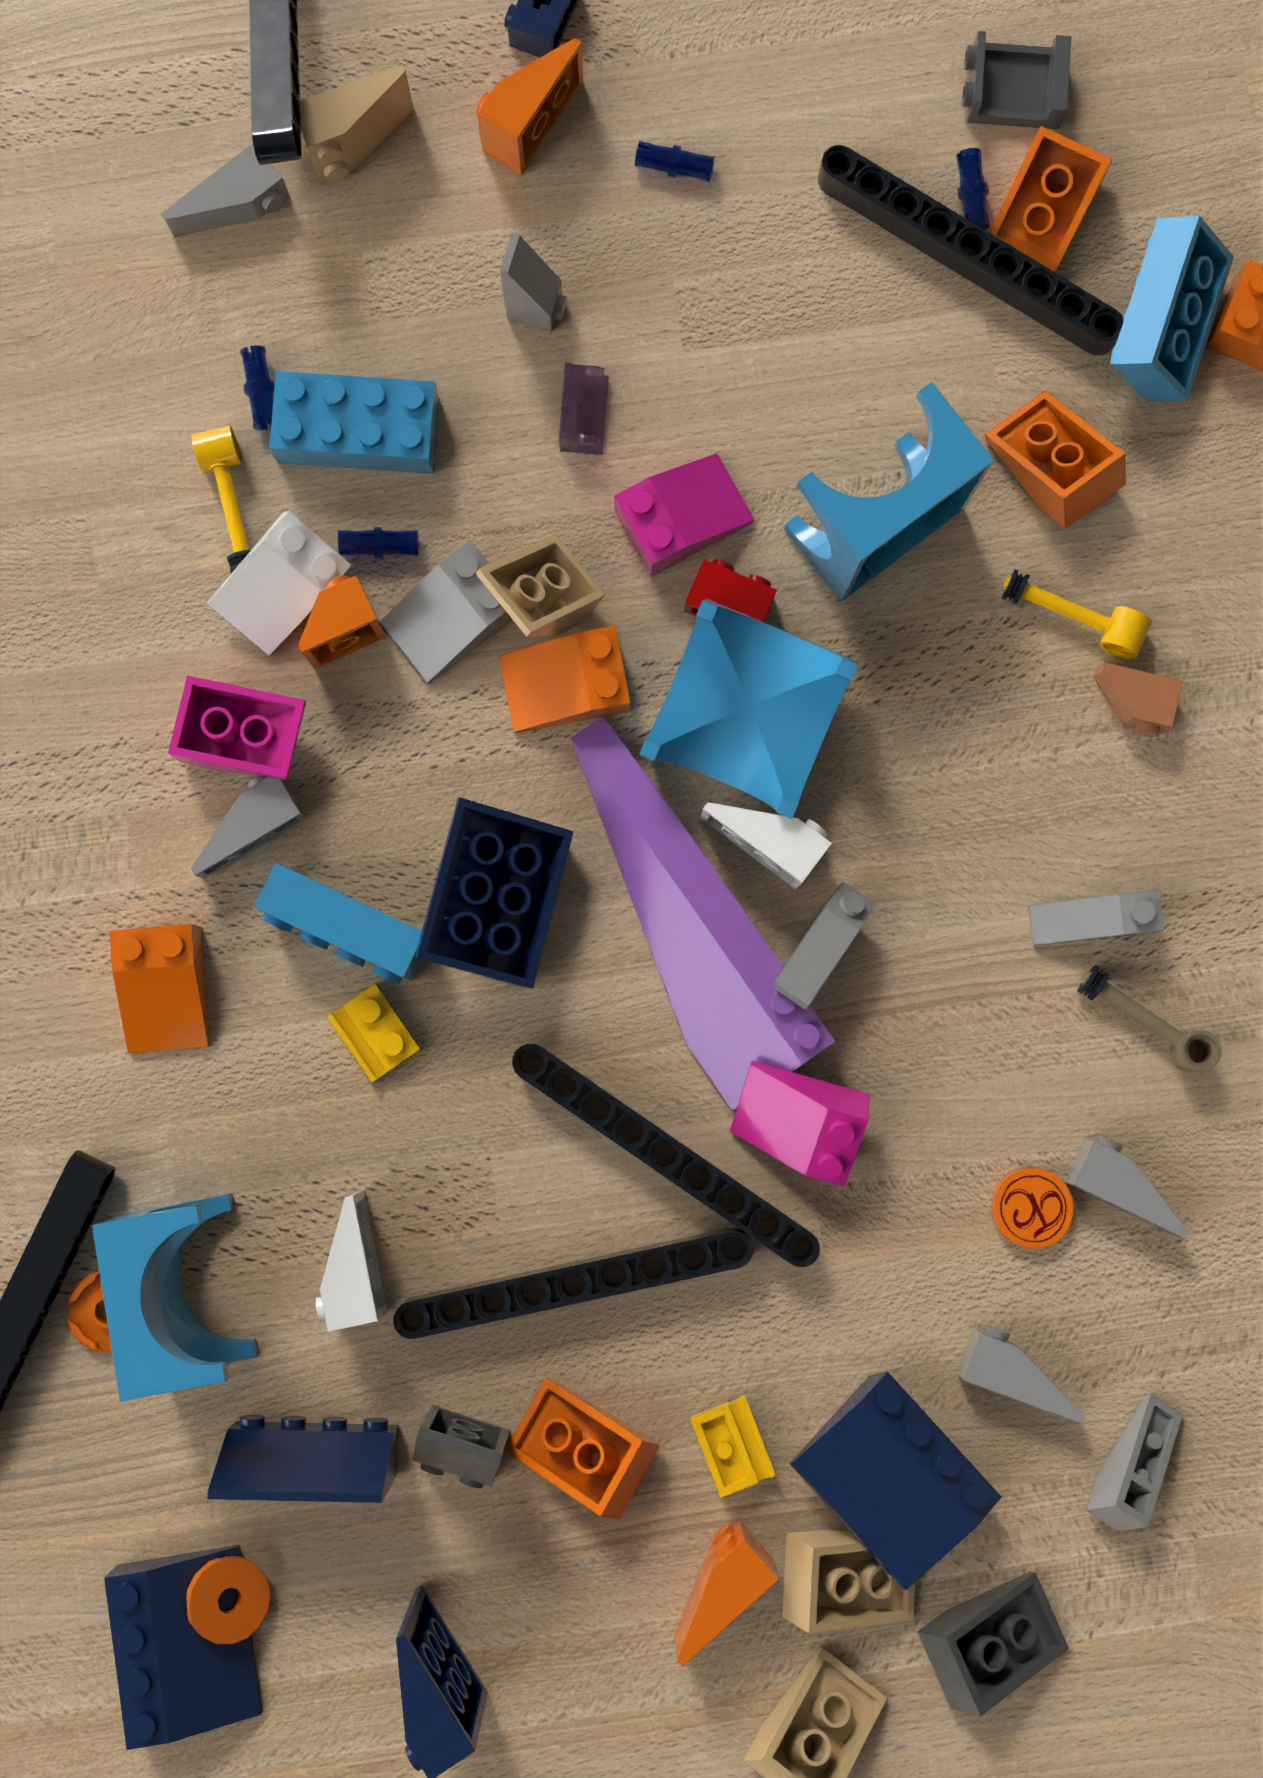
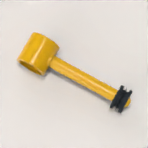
M231 425L192 434L191 439L201 472L203 474L208 472L215 473L234 553L227 557L228 563H230L229 567H231L230 573H232L251 550L249 549L230 472L233 466L242 464V458L234 430Z
M1017 569L1013 571L1011 577L1006 578L1003 584L1004 593L1002 599L1006 600L1008 596L1010 597L1009 601L1013 598V603L1017 604L1021 597L1103 632L1099 643L1101 649L1118 658L1126 660L1137 659L1152 624V620L1144 613L1132 608L1118 606L1114 608L1109 618L1027 583L1030 575L1025 574L1024 577L1022 573L1018 575L1019 570Z

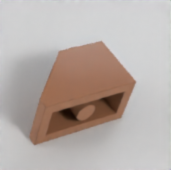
M1104 662L1095 670V681L1123 725L1135 727V733L1147 737H1157L1158 734H1162L1173 727L1183 681Z

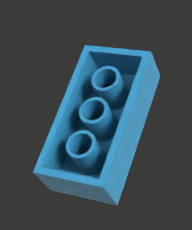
M1200 215L1160 218L1156 220L1152 235L1147 242V250L1140 272L1135 279V287L1129 306L1123 316V324L1117 343L1112 350L1110 365L1145 401H1188L1234 258Z
M276 371L269 449L277 463L433 474L439 396L435 382Z
M275 862L254 905V908L264 912L261 920L291 933L293 927L301 929L299 938L325 950L328 949L331 943L338 947L335 955L361 967L364 966L367 960L375 964L373 973L394 983L400 984L402 978L413 981L422 962V959L415 958L422 931Z

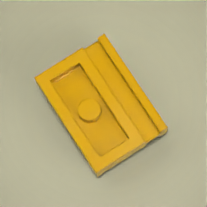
M376 983L327 1016L372 1083L422 1050Z
M745 1395L690 1416L720 1498L759 1483L758 1481L768 1477L776 1476Z

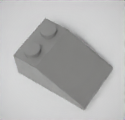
M471 540L440 562L380 621L381 625L427 684L431 683L513 620L475 574L479 568L489 563Z

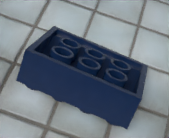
M458 797L415 958L507 984L533 989L574 831Z
M889 1372L868 1376L789 1463L903 1590H907L970 1534L1002 1497Z
M261 1415L241 1416L240 1421H236L227 1429L208 1488V1499L382 1503L397 1476L399 1425H388V1419L366 1418L363 1424H347V1418L326 1417L322 1419V1423H306V1417L285 1416L281 1418V1422H265V1416Z
M239 1545L119 1564L104 1577L126 1750L171 1743L261 1715L262 1707L252 1634L248 1638L234 1644H215L198 1635L189 1623L186 1613L188 1612L186 1601L187 1588L195 1573L208 1561L216 1558H223L225 1556L241 1557ZM235 1588L225 1589L220 1594L218 1606L221 1611H228L236 1604L237 1592Z
M421 1585L413 1593L396 1637L405 1741L407 1744L405 1751L416 1771L423 1770L427 1778H436L476 1751L488 1691Z

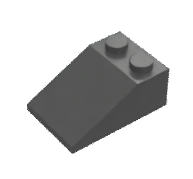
M432 1405L419 1428L413 1461L421 1463L420 1468L434 1475H444L445 1471L460 1476L459 1481L470 1487L483 1488L484 1484L492 1487L510 1430Z
M1028 1572L952 1607L917 1631L950 1708L980 1717L1069 1649L1036 1572Z

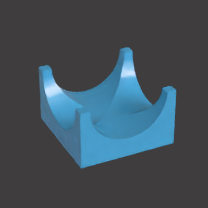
M933 382L921 389L916 396L927 420V450L910 432L898 439L895 444L906 467L908 484L883 496L864 498L849 496L830 488L818 479L813 472H810L798 481V489L814 510L825 532L809 526L798 515L787 522L784 529L841 602L963 511L995 461Z
M709 599L702 600L689 642L674 680L639 755L652 761H664L717 779L756 797L775 809L777 813L792 819L825 735L841 699L854 676L858 663L856 660Z
M232 1193L136 1211L92 1225L120 1402L226 1382L229 1379L227 1363L254 1358L259 1355L256 1338H228L204 1326L187 1305L181 1287V1264L188 1243L197 1230L207 1221L221 1213L234 1210Z

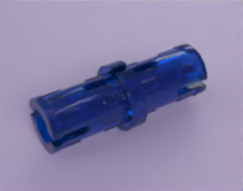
M639 140L634 166L667 172L668 177L676 178V175L710 182L715 156L681 150L682 146L674 145L671 148Z
M978 148L964 149L956 154L960 176V187L957 189L958 199L962 201L964 218L986 230L990 228L986 203L989 187L988 183L984 182L981 150Z
M254 345L250 346L251 352H249L248 348L245 347L240 350L246 377L243 389L244 394L249 396L253 428L255 430H269L267 424H270L271 428L273 411L272 393H274L275 383L269 377L265 354L266 348Z
M374 527V530L364 531L338 530L339 555H374L375 559H383L384 555L419 556L418 530L392 531L383 530V527Z

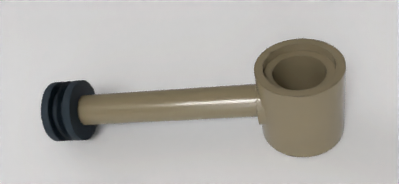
M1097 965L1093 966L1089 972L1082 976V982L1077 990L1079 993L1082 994L1085 991L1084 996L1089 994L1088 999L1093 1000L1097 995L1170 1043L1171 1058L1178 1068L1188 1072L1210 1070L1218 1064L1222 1049L1218 1039L1210 1032L1203 1030L1179 1031L1109 984L1107 980L1110 974L1107 972L1102 974L1103 969L1099 972L1100 967ZM1193 1040L1198 1041L1202 1045L1204 1052L1202 1059L1197 1063L1191 1060L1188 1055V1046Z

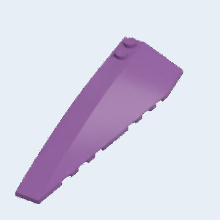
M602 716L571 737V741L686 1045L733 1111L737 1108L751 1061L792 1072L836 1041L811 1005L805 1010L771 987L784 968L655 785L605 717Z

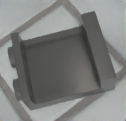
M978 31L974 44L967 45L964 59V70H970V82L964 83L962 94V107H968L967 123L1032 128L1043 126L1047 129H1059L1068 109L1072 36L1056 35L1051 47L986 43V31Z

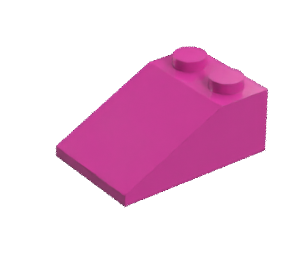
M717 453L648 477L614 495V510L651 577L755 521Z
M187 675L168 754L181 763L219 771L288 780L306 701Z
M751 1061L730 1132L805 1176L845 1187L869 1121L870 1094Z

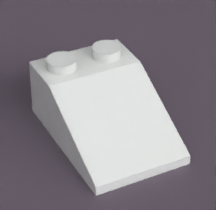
M286 511L279 516L206 604L270 656L312 611L318 593L327 588L328 582L343 576L351 564L290 511Z
M710 802L705 805L700 816L703 822L793 889H796L803 883L832 844L825 838L828 835L827 831L810 819L804 823L798 818L791 819L782 815Z
M364 1190L355 1192L344 1199L320 1287L321 1297H316L318 1319L320 1322H326L328 1332L377 1322L388 1311Z

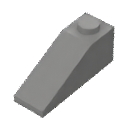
M252 143L162 212L161 216L175 237L259 219L266 213L278 210L284 203L285 198L289 196L282 176L272 164L260 165L258 163Z
M512 233L500 269L507 319L552 331L555 319L562 320L567 304V296H563L562 280L520 235Z
M257 776L249 781V788L241 792L192 866L191 870L195 876L202 879L209 877L307 819L284 779Z
M842 881L824 904L771 987L806 1010L862 928L876 904Z
M1159 890L1028 906L1033 945L1151 934L1164 930Z
M1099 1136L1098 1141L1084 1139L1065 1183L1174 1236L1183 1239L1187 1238L1189 1234L1188 1229L1133 1159L1120 1153L1122 1145L1103 1136Z
M986 1325L985 1331L972 1328L957 1372L958 1376L966 1382L1082 1423L1084 1415L1017 1345L1008 1340L1010 1333Z
M1145 1395L1099 1470L1086 1511L1117 1531L1149 1527L1183 1414L1154 1395Z

